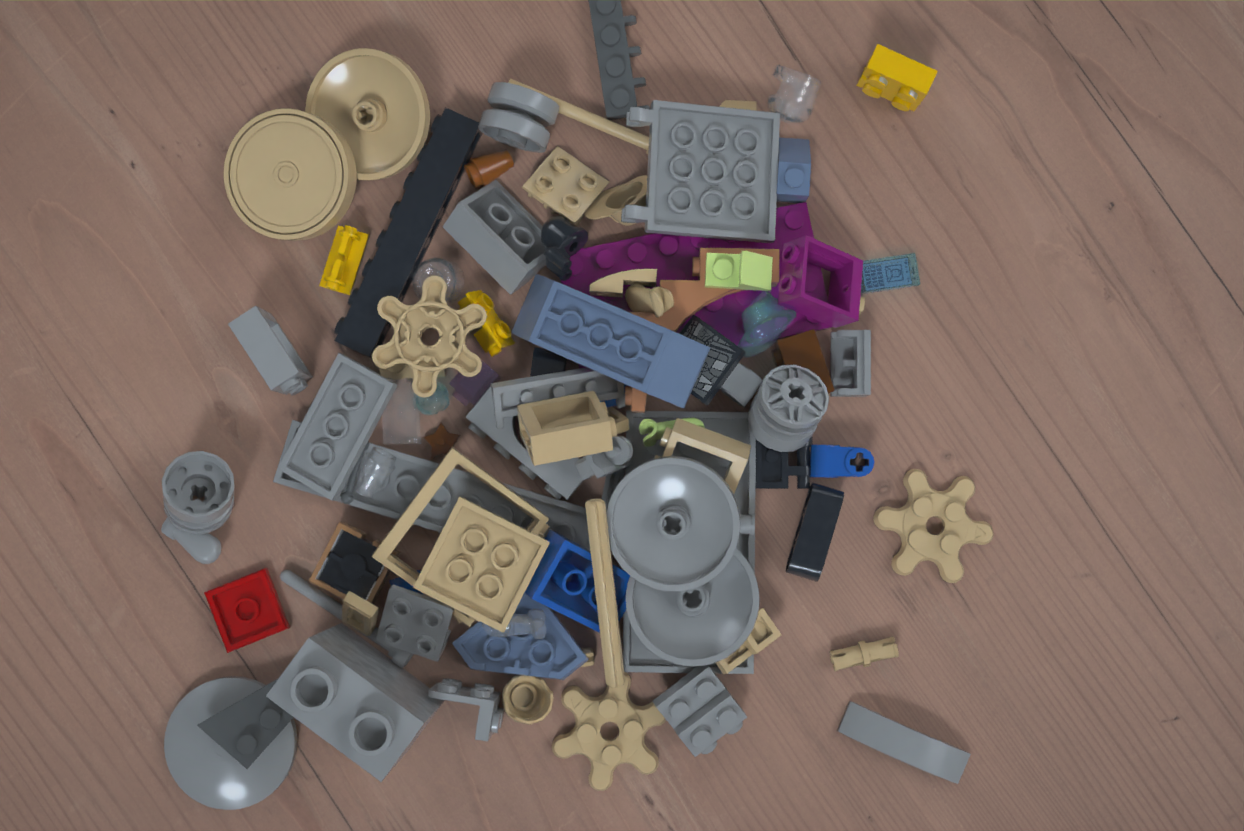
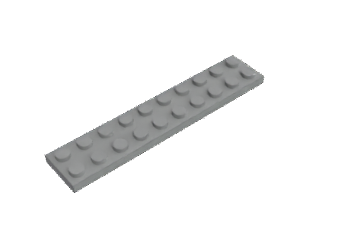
M292 420L278 467L302 422ZM369 443V448L363 452L353 487V501L348 505L399 519L438 467L439 463ZM277 468L273 482L325 497ZM454 468L413 524L442 532L460 496L524 529L527 528L533 518L473 474ZM349 478L336 501L343 503L341 495L346 492ZM503 483L548 516L549 520L546 524L550 527L544 533V539L551 529L590 550L585 507Z

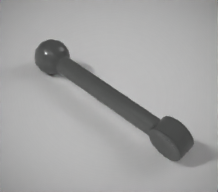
M369 441L367 442L363 452L369 448ZM363 452L350 474L346 492L341 495V501L344 504H350L353 501L352 491Z

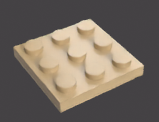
M460 496L413 588L504 633L550 541Z

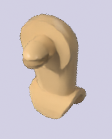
M636 283L629 286L625 293L626 302L633 312L655 313L657 318L674 305L671 292L662 287L650 289Z

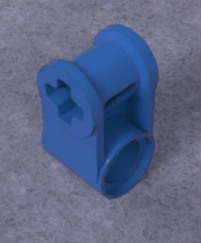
M811 445L810 477L839 478V476H866L874 467V457L870 451L860 447ZM857 453H859L860 459H865V466H860L859 471H856L854 465H850V459L856 458Z

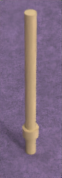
M509 80L508 83L529 88L555 101L559 105L558 113L647 150L646 154H648V136L516 80Z

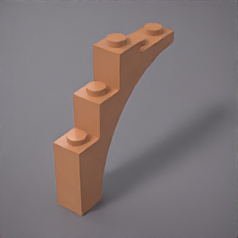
M700 248L699 257H693L692 276H698V280H660L659 287L669 290L673 296V307L658 318L655 317V313L650 312L629 313L676 332L686 320L706 305L726 295L744 291L742 289L705 287L707 253L741 254L743 250L773 257L771 287H776L779 283V249ZM625 386V405H632L631 413H645L647 393L631 386Z

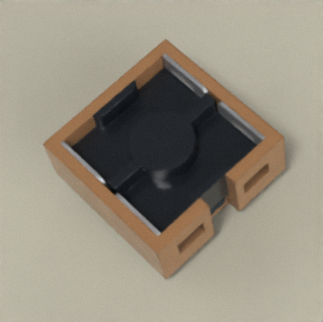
M339 522L309 581L342 599L351 591L374 605L391 570L372 557L382 541L374 540L372 543L365 539L367 533L345 522ZM395 548L392 554L399 557L401 551Z

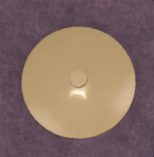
M359 48L335 56L319 70L310 86L306 99L305 112L329 122L347 141L354 156L358 180H380L400 173L416 159L425 144L430 125V108L424 86L408 64L388 52Z

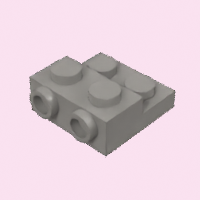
M708 665L697 666L653 700L656 708L672 726L694 757L700 753L708 754L712 752L717 745L718 739L726 733L734 734L738 732L743 726V720L747 718L739 704Z

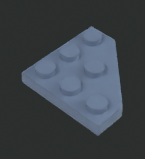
M525 593L504 633L480 621L452 643L470 669L564 680L589 660L549 607L531 599Z

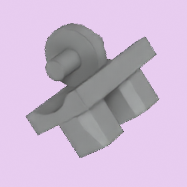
M623 436L612 437V451L586 455L576 461L575 466L582 479L586 480L594 475L598 479L632 466L629 460L632 457L633 448L629 440Z

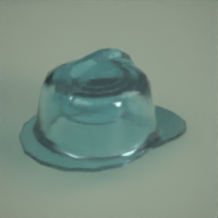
M763 291L742 312L745 334L738 346L746 351L743 357L755 356L767 350L778 340L788 324L796 317V311L787 310L785 307L778 305V299L773 297L768 291Z

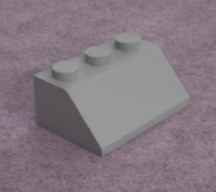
M497 180L460 201L443 225V228L510 295L527 284L546 265V256L544 255L546 247L541 242L543 226Z

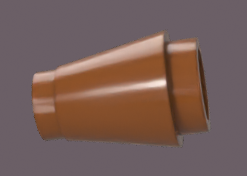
M505 149L470 158V162L464 165V169L474 188L479 186L485 187L513 168L514 162L510 153Z

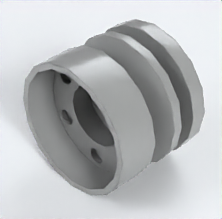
M781 365L772 369L763 379L758 393L750 406L747 417L750 431L757 441L767 448L779 452H790L804 447L827 411L829 403L827 387L819 376L801 366Z
M204 451L188 452L175 458L166 468L162 478L164 512L171 524L179 530L190 534H207L220 528L230 518L234 506V476L224 460L215 454ZM196 495L199 499L205 496V501L201 502L199 499L193 501V496Z

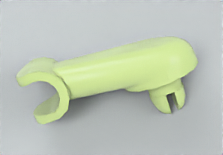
M682 418L684 421L705 428L703 422L697 418ZM652 419L642 420L639 425V432L641 435L648 434L643 439L644 445L646 447L654 446L657 440L662 439L666 427L673 429L676 420L657 423Z

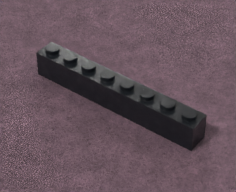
M446 107L442 115L438 114L435 117L431 126L433 135L429 143L424 144L417 156L419 164L415 172H410L404 182L403 189L406 191L401 202L397 200L394 203L389 215L392 221L387 231L383 229L376 241L378 250L374 258H369L363 268L362 276L364 279L360 288L356 287L352 291L348 300V305L351 307L346 317L342 316L336 324L334 334L337 336L334 341L371 359L375 348L383 345L392 324L379 315L377 305L386 296L396 297L401 303L403 302L465 172L464 165L469 163L483 134L478 128L479 122Z

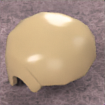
M517 675L512 677L504 686L502 705L508 716L515 722L528 725L542 721L551 711L554 698L553 692L541 677Z

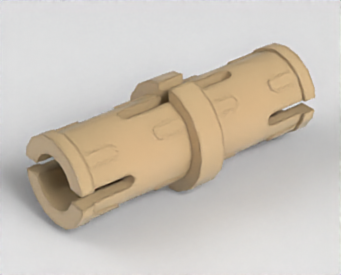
M892 636L865 643L863 640L858 641L855 646L830 650L831 663L834 664V671L858 665L868 667L871 666V662L898 657L897 644H894L895 638Z

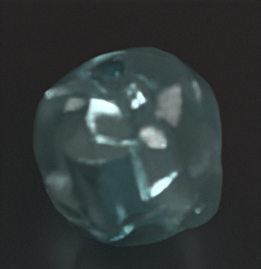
M437 381V388L432 396L423 398L414 393L413 397L414 407L427 416L445 410L450 403L448 390L439 381Z

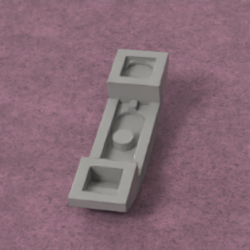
M849 701L837 730L895 759L956 784L959 783L971 755L969 752L925 735L852 701Z

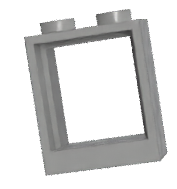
M254 306L228 323L270 390L285 395L290 393L293 396L308 386L306 382L313 378V376L271 313Z

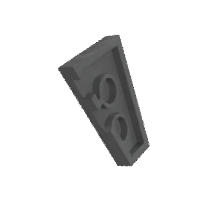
M278 679L197 725L246 769L252 765L294 718L266 697Z

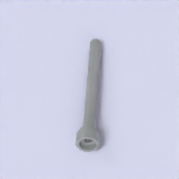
M283 570L281 572L280 579L284 583L342 620V604L292 571ZM376 627L372 634L366 637L389 651L388 655L393 658L392 662L403 669L414 654L376 641L379 630Z

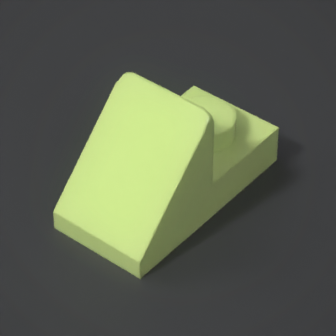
M743 250L741 254L707 253L705 287L771 291L773 257Z

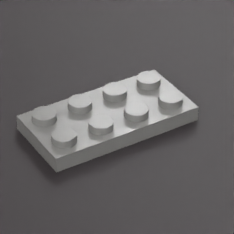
M338 353L278 470L328 499L336 501L398 385L346 355Z

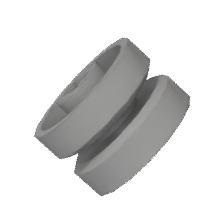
M506 82L493 83L487 100L494 109L483 111L478 125L479 130L490 138L506 145L530 152H545L550 139V133L545 127L555 124L559 105L547 96L529 88Z

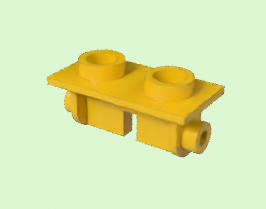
M338 225L319 284L320 287L346 295L351 294L369 234L359 232L351 226L345 225L343 227Z
M482 290L467 292L465 294L467 297L458 302L460 307L458 310L464 309L471 304H479L485 309L487 314L486 322L482 329L474 334L484 352L494 357L502 351L501 348L514 345L515 342L511 337V330L498 317L494 310L492 299L483 293Z

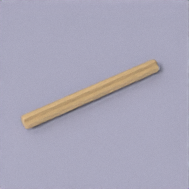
M595 498L587 500L585 508L605 679L607 685L611 688H616L624 685L625 674L606 506L604 500Z

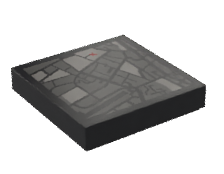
M693 314L679 334L710 347L691 392L694 397L708 406L743 358L746 351Z

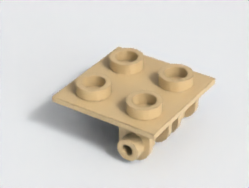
M557 146L522 188L528 192V197H533L540 203H544L543 207L545 209L550 207L552 209L551 213H559V216L566 217L570 223L578 226L584 217L585 211L604 190L609 181Z

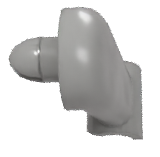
M168 517L164 521L161 528L162 533L172 540L176 539L196 561L202 564H210L218 559L222 549L218 538L209 533L194 535L183 532L171 524Z

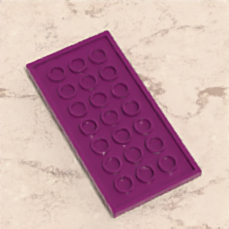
M803 202L776 208L775 241L773 243L654 233L582 248L570 257L572 265L569 269L572 270V275L566 281L561 280V284L592 296L589 291L591 283L608 275L628 270L657 269L656 287L660 286V280H698V276H692L693 257H699L700 248L779 249L780 282L783 244L804 235L814 238L807 203ZM807 262L805 294L828 303L821 268ZM779 283L776 287H771V291L744 290L726 295L706 305L694 314L739 347L787 338L815 329L816 332L833 328L830 325L778 305ZM623 285V297L592 296L627 312H633L629 308L625 297L626 290L631 285ZM644 286L645 288H650V289L655 288V287H652V286ZM689 319L680 326L676 333L679 334ZM578 363L579 369H581V368H587V367H585V366H583V365H581V364Z

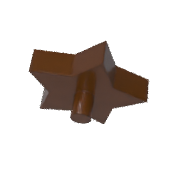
M440 423L435 434L423 437L432 446L431 459L447 454L461 435L449 433L445 426Z

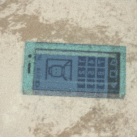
M915 253L863 261L861 295L920 285Z

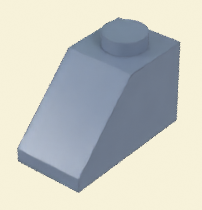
M779 137L776 202H806L809 197L811 176L810 141L808 139Z

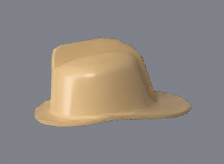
M647 175L639 176L625 184L601 192L585 211L584 216L589 219H600L610 216L614 221L625 226L636 224L621 222L622 208H625V205L646 207Z

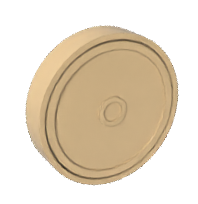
M275 109L251 119L234 137L225 159V189L234 211L250 228L262 235L275 239L301 241L326 233L346 214L356 189V164L351 148L343 135L324 119L301 110Z

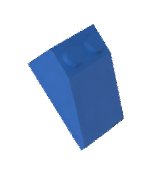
M550 529L545 537L550 543L524 593L531 599L600 633L591 551ZM612 563L618 621H620L627 609L626 590L630 575Z

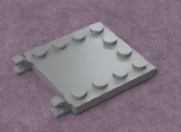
M653 100L650 109L630 107V112L626 113V126H650L646 207L625 205V208H622L621 222H644L645 232L761 243H773L775 241L780 113Z

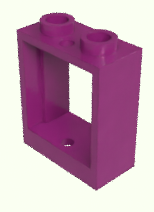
M807 235L784 243L778 305L835 328L859 321L863 260ZM807 262L831 272L828 303L805 294Z

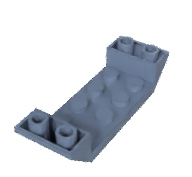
M536 274L511 333L535 345L681 408H685L710 350V347L539 274Z

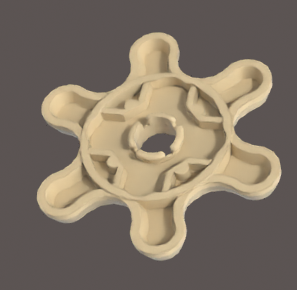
M430 276L423 282L422 298L414 305H405L393 296L383 297L377 305L379 315L392 324L394 335L390 342L375 348L372 354L373 362L380 369H389L398 363L409 365L414 373L412 389L415 394L423 398L430 397L435 393L437 376L443 369L455 368L463 376L474 377L482 368L481 359L467 349L465 339L471 330L484 325L487 319L486 311L479 304H471L461 310L450 308L445 300L447 284L439 276ZM428 328L436 329L440 336L438 342L432 346L424 345L421 340L422 333Z
M910 469L903 478V484L908 492L906 504L898 509L888 506L880 507L873 516L874 523L879 529L894 531L901 538V549L892 559V568L895 573L906 576L911 574L920 562L929 560L937 565L940 576L944 581L956 583L961 580L964 574V568L959 560L961 547L968 543L988 544L994 536L993 528L989 523L974 521L966 514V503L975 493V484L971 478L967 476L957 477L948 489L936 491L930 487L927 476L922 470ZM933 516L938 517L943 525V529L937 535L930 534L926 529L927 520Z
M624 672L625 683L623 686L611 688L607 685L604 693L598 697L588 696L578 686H569L561 694L562 704L575 716V726L570 732L555 737L552 742V751L554 755L562 759L576 754L586 756L591 763L589 783L597 791H604L611 786L613 772L620 764H631L638 772L645 775L654 773L659 765L658 756L646 747L644 736L650 728L662 725L666 719L653 702L644 706H637L632 703L628 695L631 678L627 672ZM613 722L617 724L619 734L616 738L609 740L602 737L600 729L604 723Z

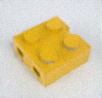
M877 44L856 86L863 88L862 91L870 97L880 98L881 96L892 101V106L899 110L915 111L926 97L938 71Z

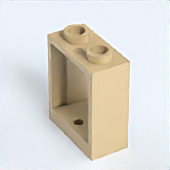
M595 391L517 405L520 435L534 466L613 450L612 437L617 436L615 420L613 417H608L607 406L605 402H600Z
M676 418L673 429L666 427L660 442V446L665 447L662 457L672 456L678 441L729 460L731 462L724 480L733 494L735 493L747 464L751 445Z

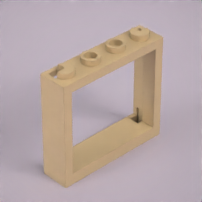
M452 447L377 547L372 557L414 586L420 573L393 555L392 551L457 464L533 519L526 530L543 538L544 533L550 527L546 524L549 520L548 516ZM456 609L453 611V615L469 627L476 620Z

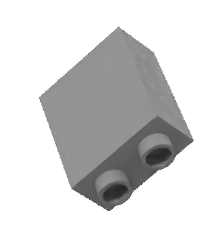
M343 623L309 637L266 695L267 698L380 782L384 780L408 752L445 701L428 697L430 689L428 686L405 669L393 663L389 657Z

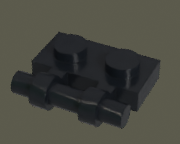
M813 437L810 438L804 447L797 449V466H788V452L769 449L756 440L755 489H788V476H797V489H810V447L813 445Z

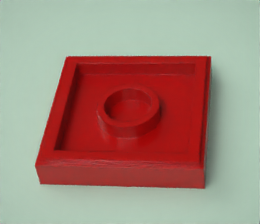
M268 568L261 569L204 592L227 653L290 628Z

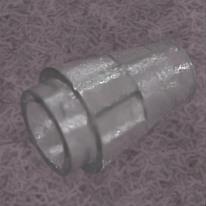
M373 447L371 452H367L355 490L363 496L373 498L374 494L396 468L394 465L396 457L381 448Z

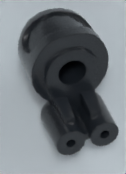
M564 216L550 218L545 222L541 230V242L546 247L544 252L546 266L562 281L568 280L572 275V270L569 269L572 265L570 257L576 254L588 240V232L582 227H575Z

